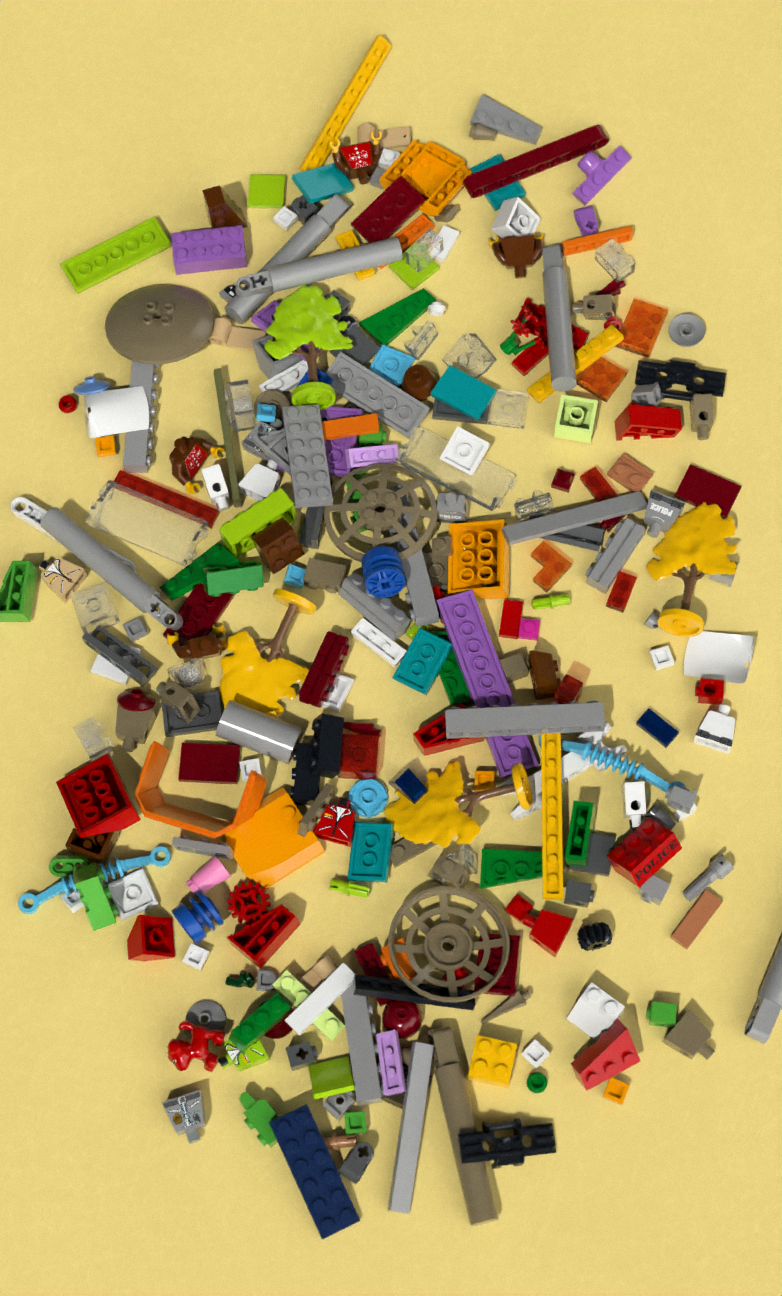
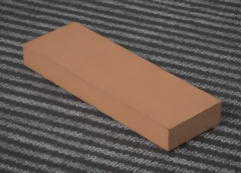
M706 889L672 934L671 938L685 949H688L723 901Z

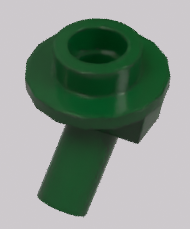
M242 970L240 971L239 979L227 977L225 984L237 988L243 986L252 988L254 987L253 982L255 979L249 971Z

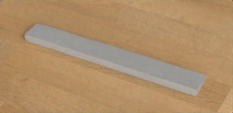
M638 491L502 527V533L508 545H513L647 509V503L641 492Z
M412 1042L388 1211L410 1213L434 1045Z

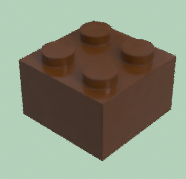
M283 517L251 537L263 564L273 574L305 554L294 529Z

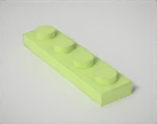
M288 970L272 985L295 1008L300 1006L312 994ZM326 1009L312 1023L331 1042L345 1028V1025L329 1009Z

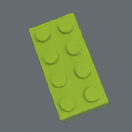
M282 488L272 491L267 498L255 502L250 509L240 512L236 518L222 524L219 531L223 545L237 559L255 548L251 537L282 517L289 524L297 520L294 503Z

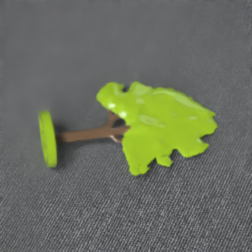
M302 285L290 296L287 295L279 303V306H276L273 315L275 320L266 329L267 334L275 337L276 341L268 339L264 348L277 360L290 354L301 355L306 359L309 382L298 385L291 394L292 403L294 406L319 405L320 410H324L334 404L336 394L334 388L329 384L318 382L317 357L323 353V350H348L353 347V341L349 336L345 337L340 333V331L346 329L348 323L345 321L338 322L336 319H333L334 315L341 313L339 300L333 295L325 299L322 289L317 285L309 287ZM307 344L309 353H305L300 346Z

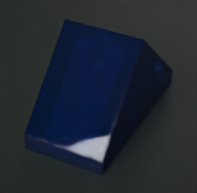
M409 768L401 769L388 782L389 785L413 804L428 791Z

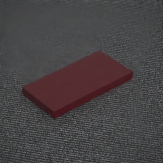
M400 175L351 223V226L368 243L388 239L423 205L426 199Z
M202 583L197 584L178 611L183 618L182 627L178 630L167 628L163 633V637L167 639V634L173 636L174 632H177L179 634V642L182 644L190 639L208 636L213 629L212 625H216L236 594L227 592L221 593L220 596L212 597L204 591ZM175 617L171 621L170 625L174 623Z

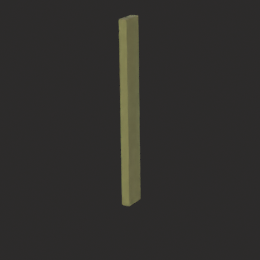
M221 368L213 371L234 507L238 508L242 507L223 377Z

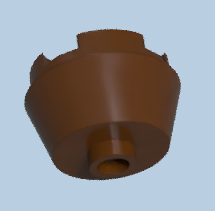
M414 365L406 370L401 381V389L420 402L426 401V398L431 396L430 393L437 384V378L425 366Z

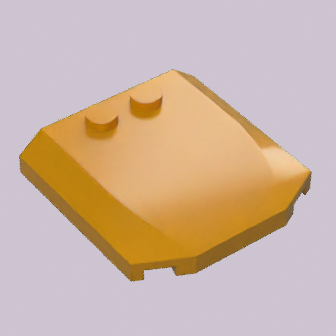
M413 140L379 178V183L386 190L402 175L426 199L418 210L428 216H438L464 186L463 180L471 175L472 171L467 169L465 161L461 157L436 143L427 141V144L418 143V140Z
M283 787L261 800L259 809L255 811L253 818L225 833L226 843L235 852L233 857L246 878L252 882H258L266 889L325 853L313 831H309L305 838L298 835L300 821L303 816ZM235 817L228 820L227 822L233 823Z

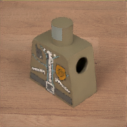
M612 294L583 296V302L573 303V313H583L586 320H608L611 317H615L616 302Z
M694 394L690 402L692 432H697L698 440L709 439L708 431H711L713 426L712 394Z
M170 681L168 684L160 682L156 691L159 692V696L166 707L185 723L189 724L201 711L193 695L176 682Z
M443 854L438 857L427 875L444 886H453L457 889L459 887L464 888L470 879L464 866Z

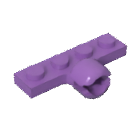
M620 145L605 160L600 159L593 151L587 152L577 164L586 174L587 178L572 194L585 206L632 157Z

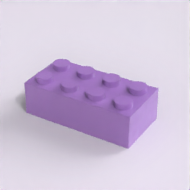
M242 225L171 233L176 275L247 267Z

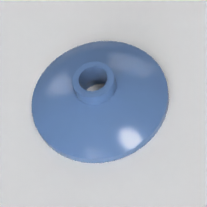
M89 376L84 378V382L76 385L73 391L81 395L94 394L108 389L110 384L108 381L95 379V376Z

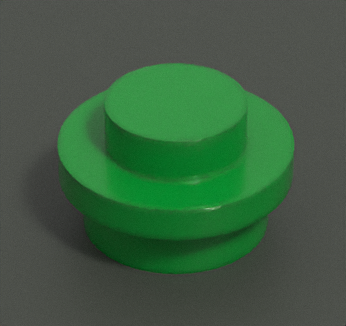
M532 1073L527 1078V1087L533 1093H542L547 1087V1079L542 1073Z

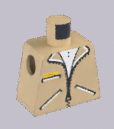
M57 558L53 564L44 560L39 566V569L45 572L42 576L44 583L65 604L88 577L84 568L62 558Z

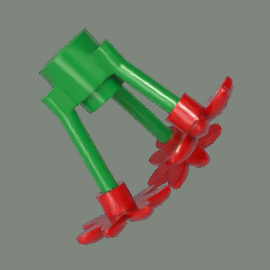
M521 306L527 313L522 322L518 318L510 321L514 325L512 327L514 331L500 344V348L507 355L511 353L517 355L520 351L535 344H541L542 348L547 350V341L544 339V334L541 333L539 328L535 330L538 337L534 338V341L519 348L517 347L519 343L515 336L517 334L519 336L524 334L528 338V333L531 332L530 329L525 327L526 322L530 321L532 317L537 322L540 321L527 307Z

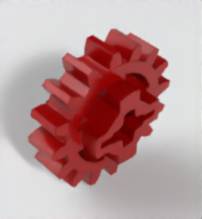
M249 881L246 886L244 882H241L240 888L236 885L234 886L235 893L229 892L232 899H228L227 903L232 906H229L228 910L233 912L231 915L233 919L238 917L239 923L245 920L246 925H248L250 921L256 922L257 918L263 916V913L269 912L266 907H270L271 903L266 900L270 899V896L265 894V887L260 889L258 882L255 886H253L252 881ZM258 894L262 898V904L257 901ZM252 900L253 904L246 906L245 902ZM236 902L241 905L240 912L236 908Z

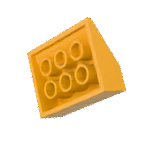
M504 519L449 524L453 555L448 556V595L473 590L475 598H508L509 545L502 533V527L508 525Z

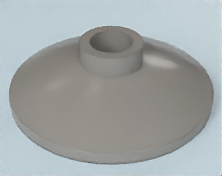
M681 314L670 322L668 332L670 338L676 344L683 347H691L702 341L705 335V326L697 316Z
M204 1000L195 1003L188 1010L185 1021L205 1026L208 1029L224 1030L226 1016L220 1005L213 1001ZM203 1016L208 1017V1021L205 1023L201 1022Z

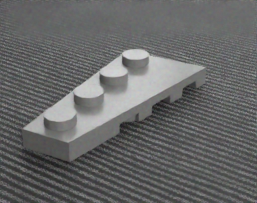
M484 94L481 95L470 121L471 126L472 123H479L492 130H496L497 134L534 145L537 144L542 132L541 126Z

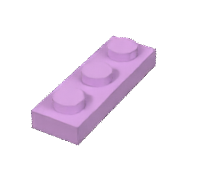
M397 444L345 449L347 468L362 467L376 463H399Z
M397 1030L378 1033L376 1038L384 1095L390 1096L406 1092Z

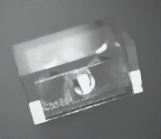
M429 228L406 250V263L420 273L443 251V238Z
M613 238L596 249L595 260L616 282L624 280L634 272L635 259L628 255L622 245Z
M94 716L73 727L91 762L106 754L109 756L114 755L111 749L114 745L110 737L105 738L103 732L106 730L102 722H97Z

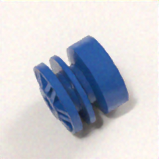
M381 546L375 547L363 555L361 565L366 590L369 594L375 597L386 598L398 594L403 589L405 576L401 557L397 550Z
M200 890L195 892L199 900L198 902L191 896L188 897L191 904L190 908L180 903L171 910L195 944H198L207 937L204 930L205 926L212 931L216 930L211 921L214 920L219 926L224 924L217 907Z

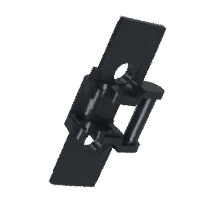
M638 360L635 385H650L658 382L659 387L662 388L663 400L664 398L691 402L695 393L723 397L726 373L699 369V367H695V363L670 360V363L661 364ZM664 372L667 374V378L659 379L657 374ZM700 377L704 380V383L698 385L694 382V379ZM672 384L685 385L686 390L691 392V394L666 391V388H671Z
M514 1118L513 1121L496 1123L485 1121L482 1123V1131L457 1134L461 1164L494 1160V1163L491 1165L492 1169H498L503 1165L513 1164L514 1166H521L524 1164L525 1156L557 1153L552 1123L522 1126L520 1118ZM514 1129V1136L494 1137L493 1131ZM524 1135H528L532 1140L529 1147L524 1146L522 1143ZM484 1141L488 1143L489 1152L483 1148Z

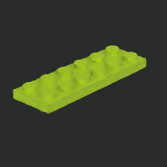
M152 217L60 263V266L78 294L171 247V242L156 218Z

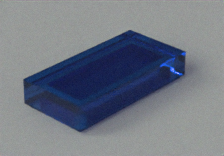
M649 708L636 722L637 726L665 748L679 735L676 729Z

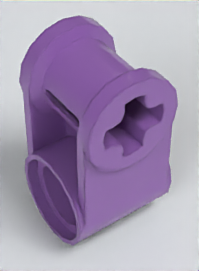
M592 205L574 210L575 221L579 226L582 237L597 234L598 222Z

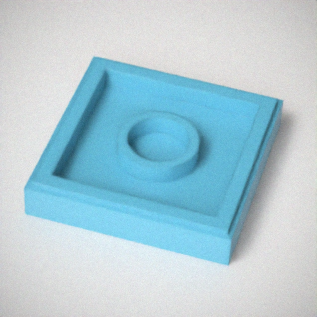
M382 344L369 370L400 389L406 370L413 365L415 357Z

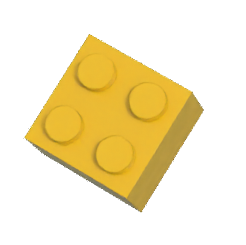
M476 1035L468 1080L508 1088L517 1044Z

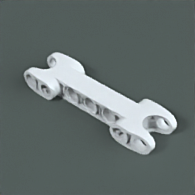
M608 722L605 723L604 731L584 732L576 739L578 743L583 744L592 742L591 749L599 745V752L606 748V755L614 751L613 758H616L618 754H621L622 758L627 752L624 745L608 748L602 743V738L612 729ZM570 752L561 757V783L567 782L593 765L598 772L605 770V762L597 766V759L591 764L590 756L584 761L581 755ZM541 770L531 776L527 774L532 792L533 808L524 810L519 804L510 814L513 820L526 817L542 808ZM509 777L500 786L512 784L513 777Z

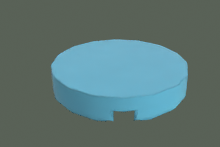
M375 779L359 780L349 791L350 808L361 817H375L383 812L387 805L388 796L386 789Z

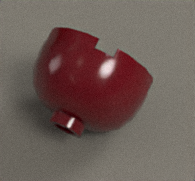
M391 1000L383 1010L382 1023L386 1031L397 1030L399 1039H407L414 1036L422 1025V1012L417 1003Z

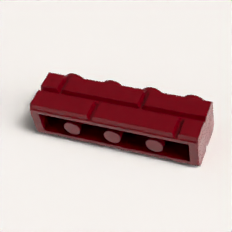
M330 631L326 633L299 691V700L301 702L320 708L323 702L328 701L330 696L329 689L331 686H335L337 681L336 674L338 671H342L344 656L348 657L351 650L348 637L340 634L337 635V633Z

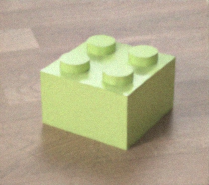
M562 394L554 437L591 443L598 400Z

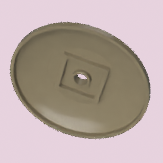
M171 284L149 285L127 293L111 307L105 321L108 342L116 352L129 360L155 365L177 362L193 355L207 343L214 327L213 312L208 302L191 289Z

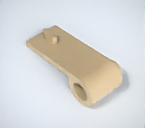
M362 123L357 127L358 144L369 141L373 144V140L370 138L372 131L375 139L379 136L378 131L381 132V138L378 140L380 150L384 148L407 147L411 143L410 126L375 130L374 126L370 123Z
M221 316L214 319V327L209 341L218 346L254 351L252 341L266 336L267 333L261 330L233 327L229 319Z
M327 955L298 981L313 993L338 967ZM281 995V997L289 1004V1006L293 1010H295L296 1008L286 998H284Z

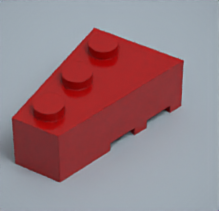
M628 404L615 420L616 441H622V437H634V440H640V436H651V439L675 438L682 430L680 409H673L672 407L661 408L654 405Z

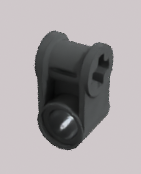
M366 1142L358 1143L350 1156L344 1161L338 1173L354 1184H357L373 1159V1148ZM367 1147V1152L369 1153V1155L367 1157L363 1156L361 1158V1153L359 1152V1150H364Z

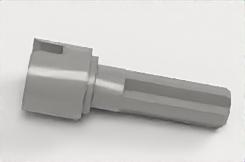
M722 854L709 863V870L683 892L684 897L688 901H692L717 878L723 879L734 869L729 861L724 860Z

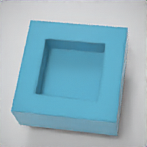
M258 403L256 420L275 422L276 405Z
M289 564L283 583L301 589L306 570Z

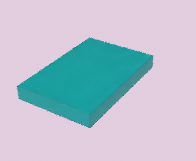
M498 154L469 170L473 174L504 162V160ZM517 181L484 196L494 211H497L504 200L515 197L521 199L526 196V192Z
M334 163L293 174L291 178L309 204L332 198L336 194L343 195L353 192L354 189L346 175L338 170Z
M449 365L430 395L478 421L496 395L497 390Z
M419 628L392 678L427 695L452 649V643Z
M354 822L347 878L349 881L387 883L394 829L392 823Z

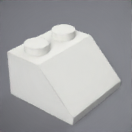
M519 197L503 201L491 230L500 238L530 236L535 233L541 218Z
M591 982L566 1019L597 1042L600 1039L599 1035L603 1032L606 1033L614 1025L613 1022L620 1017L625 1006Z

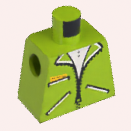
M228 1039L224 1043L228 1053L218 1058L223 1069L235 1064L239 1072L270 1060L259 1040L244 1053H241Z

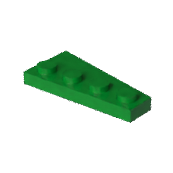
M423 288L360 321L359 325L377 342L387 346L428 310V306L432 302H436V299Z
M217 542L164 583L160 589L173 601L193 590L196 584H203L202 568L240 562L223 545Z
M446 631L430 632L450 642ZM452 648L439 671V676L450 705L455 706L461 703L467 705L470 704L469 692Z
M482 849L480 889L542 878V852Z

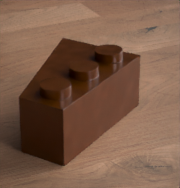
M220 185L202 190L211 229L241 225L243 228L248 227L242 209L238 208L235 201L229 198V195Z

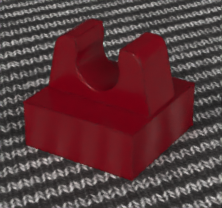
M557 468L551 488L569 493L575 474Z

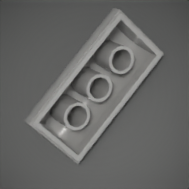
M229 700L219 721L216 736L289 764L303 728L236 701Z

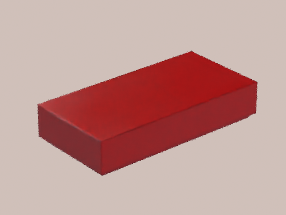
M504 599L499 637L518 639L523 602Z

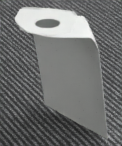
M143 386L106 390L84 396L85 422L89 439L149 429V406ZM88 407L91 408V412H90V413H88V409H87Z
M703 631L700 635L690 637L685 651L684 675L724 680L731 683L746 682L755 637Z

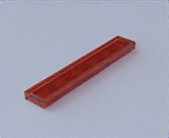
M122 470L118 472L112 483V488L211 529L220 514L217 509Z

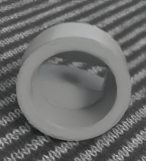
M652 612L644 625L648 628L656 629L659 616Z

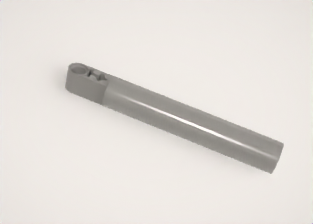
M338 194L333 196L316 215L311 216L259 272L266 271L267 268L305 259L330 233V229L348 211L350 205ZM245 285L242 290H247L248 286ZM272 291L245 298L239 297L236 294L224 307L225 311L235 322L243 324L272 294Z
M392 237L267 268L266 271L240 277L236 282L235 292L242 298L269 291L274 293L402 261L401 245L397 237ZM245 284L248 286V289L242 290L239 285Z
M561 244L542 247L544 264L542 278L551 386L557 391H568L573 389L577 382L567 272L564 269Z
M58 507L50 509L44 515L40 526L141 612H148L169 629L178 630L182 627V616L160 598V593ZM174 616L175 621L170 625L169 619Z
M782 936L744 1031L746 1036L762 1044L768 1041L782 1009Z

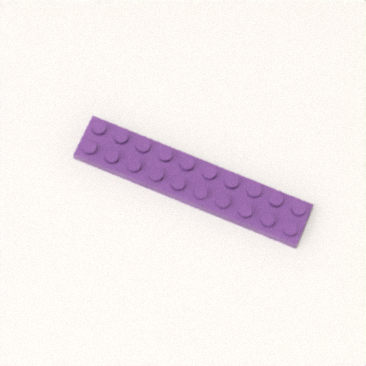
M473 590L436 600L438 611L450 643H452L454 654L473 705L480 708H488L491 705L508 707L511 704H515ZM527 735L486 737L501 779L512 776V765L521 762L525 771L539 766Z

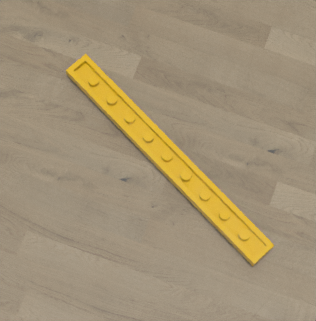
M381 34L375 37L298 169L301 172L323 165L331 151L328 147V142L331 140L332 146H334L335 139H338L388 54L392 46Z
M561 733L541 734L543 900H563Z

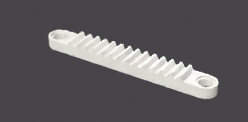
M17 497L12 500L10 507L16 517L56 540L40 526L42 518L48 511L23 497ZM18 504H25L24 510H16V506ZM103 545L137 574L136 567L132 561Z

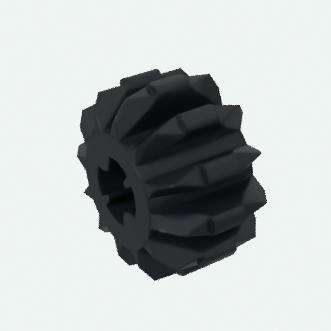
M604 922L590 923V925L580 928L577 933L581 949L586 951L606 947L612 941L611 929Z

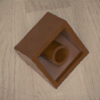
M535 650L529 651V670L535 700L557 697L559 690L562 689L561 680L556 677V672L558 671L557 661L553 660L552 654Z

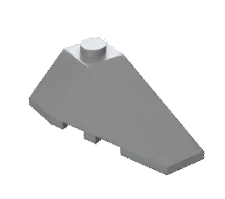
M270 335L252 341L259 368L268 379L303 360L296 354H290L280 360L272 357L264 348L268 339L276 341Z

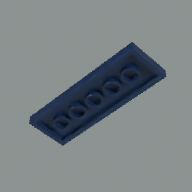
M306 1104L269 1122L321 1239L323 1240L359 1222L358 1214L308 1105Z

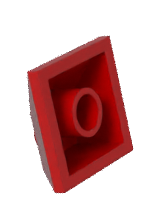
M138 915L127 939L128 960L153 961L175 958L172 918Z

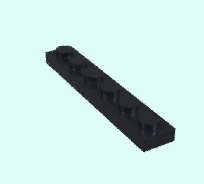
M356 974L353 979L354 995L465 1010H474L475 998L455 1003L431 1000L418 994L400 980ZM422 983L417 986L432 995L450 997L448 987ZM457 988L458 997L474 993V990Z

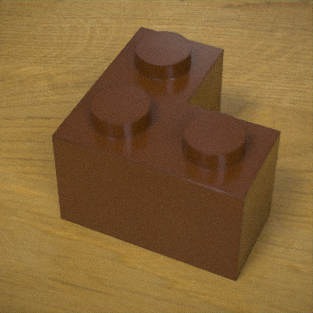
M73 828L65 846L70 853L85 856L88 860L98 864L102 863L105 866L121 830L80 838L77 830Z

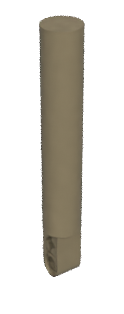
M449 1026L431 1029L428 1031V1040L430 1045H434L432 1055L435 1066L434 1072L470 1225L478 1226L498 1220V1215L485 1161L461 1164L457 1134L478 1131L453 1033Z

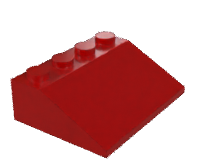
M108 754L56 781L80 838L124 830L141 820L121 775Z

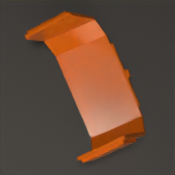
M153 741L152 745H150L135 792V798L146 818L217 838L253 818L255 811L259 809L267 782H265L266 778L254 770L250 771L233 823L165 803L158 789V784L170 750L156 741Z

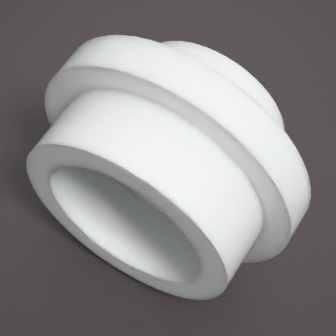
M432 302L428 306L429 314L442 316L446 307L441 302Z

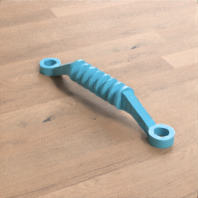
M541 734L539 735V741H538L540 747H541ZM561 740V750L579 754L584 761L590 756L591 764L597 759V766L605 762L606 770L612 765V772L620 768L619 775L627 771V778L634 774V781L637 782L638 779L644 780L667 793L669 787L673 788L674 785L686 787L678 781L668 783L662 778L660 779L659 776L644 768V763L642 762L636 767V760L628 764L629 757L621 761V754L613 758L614 751L606 755V748L599 752V745L591 749L592 742L583 744Z
M158 846L152 850L151 855L131 858L130 860H119L117 857L115 858V865L108 860L107 867L105 868L100 863V868L103 870L104 880L108 882V875L116 879V872L123 877L125 871L148 865L165 867L171 860V854L166 847ZM159 852L166 854V858L163 861H157L155 858ZM69 874V881L64 876L61 877L59 883L36 896L31 893L22 895L18 901L20 910L25 914H33L37 911L39 905L61 895V893H66L69 896L71 888L75 893H78V889L74 885L73 875ZM27 899H32L34 901L33 906L28 909L24 908V902Z

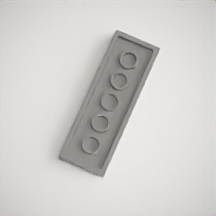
M342 352L338 354L325 373L334 379L331 387L334 388L335 393L369 414L377 413L378 420L408 439H411L431 410L430 407Z
M319 405L282 407L295 508L332 506L333 498Z

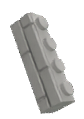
M625 518L623 523L619 522L614 530L616 532L615 535L607 539L605 543L606 549L604 552L600 551L595 558L596 564L594 567L590 566L585 574L587 576L586 583L604 594L607 593L645 534V528L629 518Z
M354 573L344 579L338 593L344 600L393 641L405 634L411 619L406 616L404 611L394 606L388 598L375 597L369 594L366 590L364 578L361 575Z

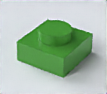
M365 1111L344 1113L346 1135L367 1133Z

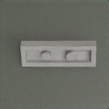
M188 836L174 837L172 845L178 851L207 856L216 855V857L233 860L235 853L229 844L223 842L213 844L206 839L195 841Z

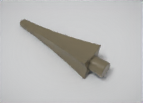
M528 990L521 994L517 991L515 996L510 997L499 1008L483 1018L481 1023L484 1024L504 1013L526 1005L525 1001L531 998Z

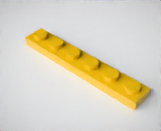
M610 325L574 353L576 375L624 340L623 334L613 325ZM550 372L527 388V393L538 404L557 391L551 386Z

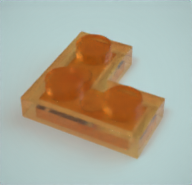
M544 541L531 553V557L543 566L533 578V582L545 592H548L572 567L571 562Z

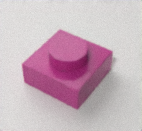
M521 618L519 639L538 641L540 620Z

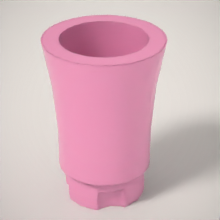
M214 855L207 864L191 876L192 878L186 881V884L194 895L197 890L205 894L214 886L230 878L231 875L216 855Z

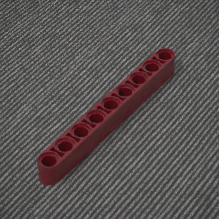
M597 124L467 176L462 183L470 197L477 198L585 155L589 151L600 149L609 142V138L601 125Z

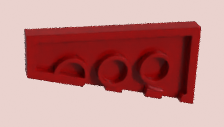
M526 298L523 306L527 307L531 313H534L540 321L537 322L532 317L530 321L526 322L525 327L530 329L531 332L529 334L537 336L535 330L539 328L541 333L544 334V339L548 340L545 308L541 305L533 304L531 299ZM521 308L517 317L520 322H522L527 313L523 308ZM571 324L573 348L579 350L585 345L588 333Z

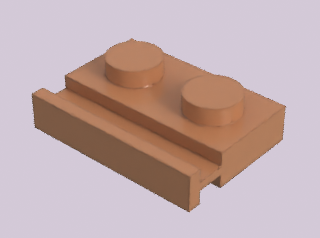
M623 453L607 472V476L634 493L642 491L653 477V473Z

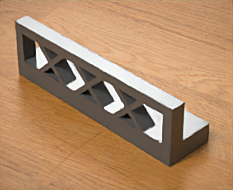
M329 473L330 484H331V489H332V484H333L332 473ZM325 506L307 507L299 541L301 547L318 549L324 524Z
M531 511L529 520L546 516V514ZM588 524L539 538L599 551L605 528Z
M100 625L91 634L86 632L82 636L84 643L142 687L158 670L157 667ZM101 632L106 636V642H100L95 637ZM109 645H119L121 653H115L109 648ZM132 655L135 657V663L130 664L124 659V656ZM147 666L151 670L145 675L138 670V667Z

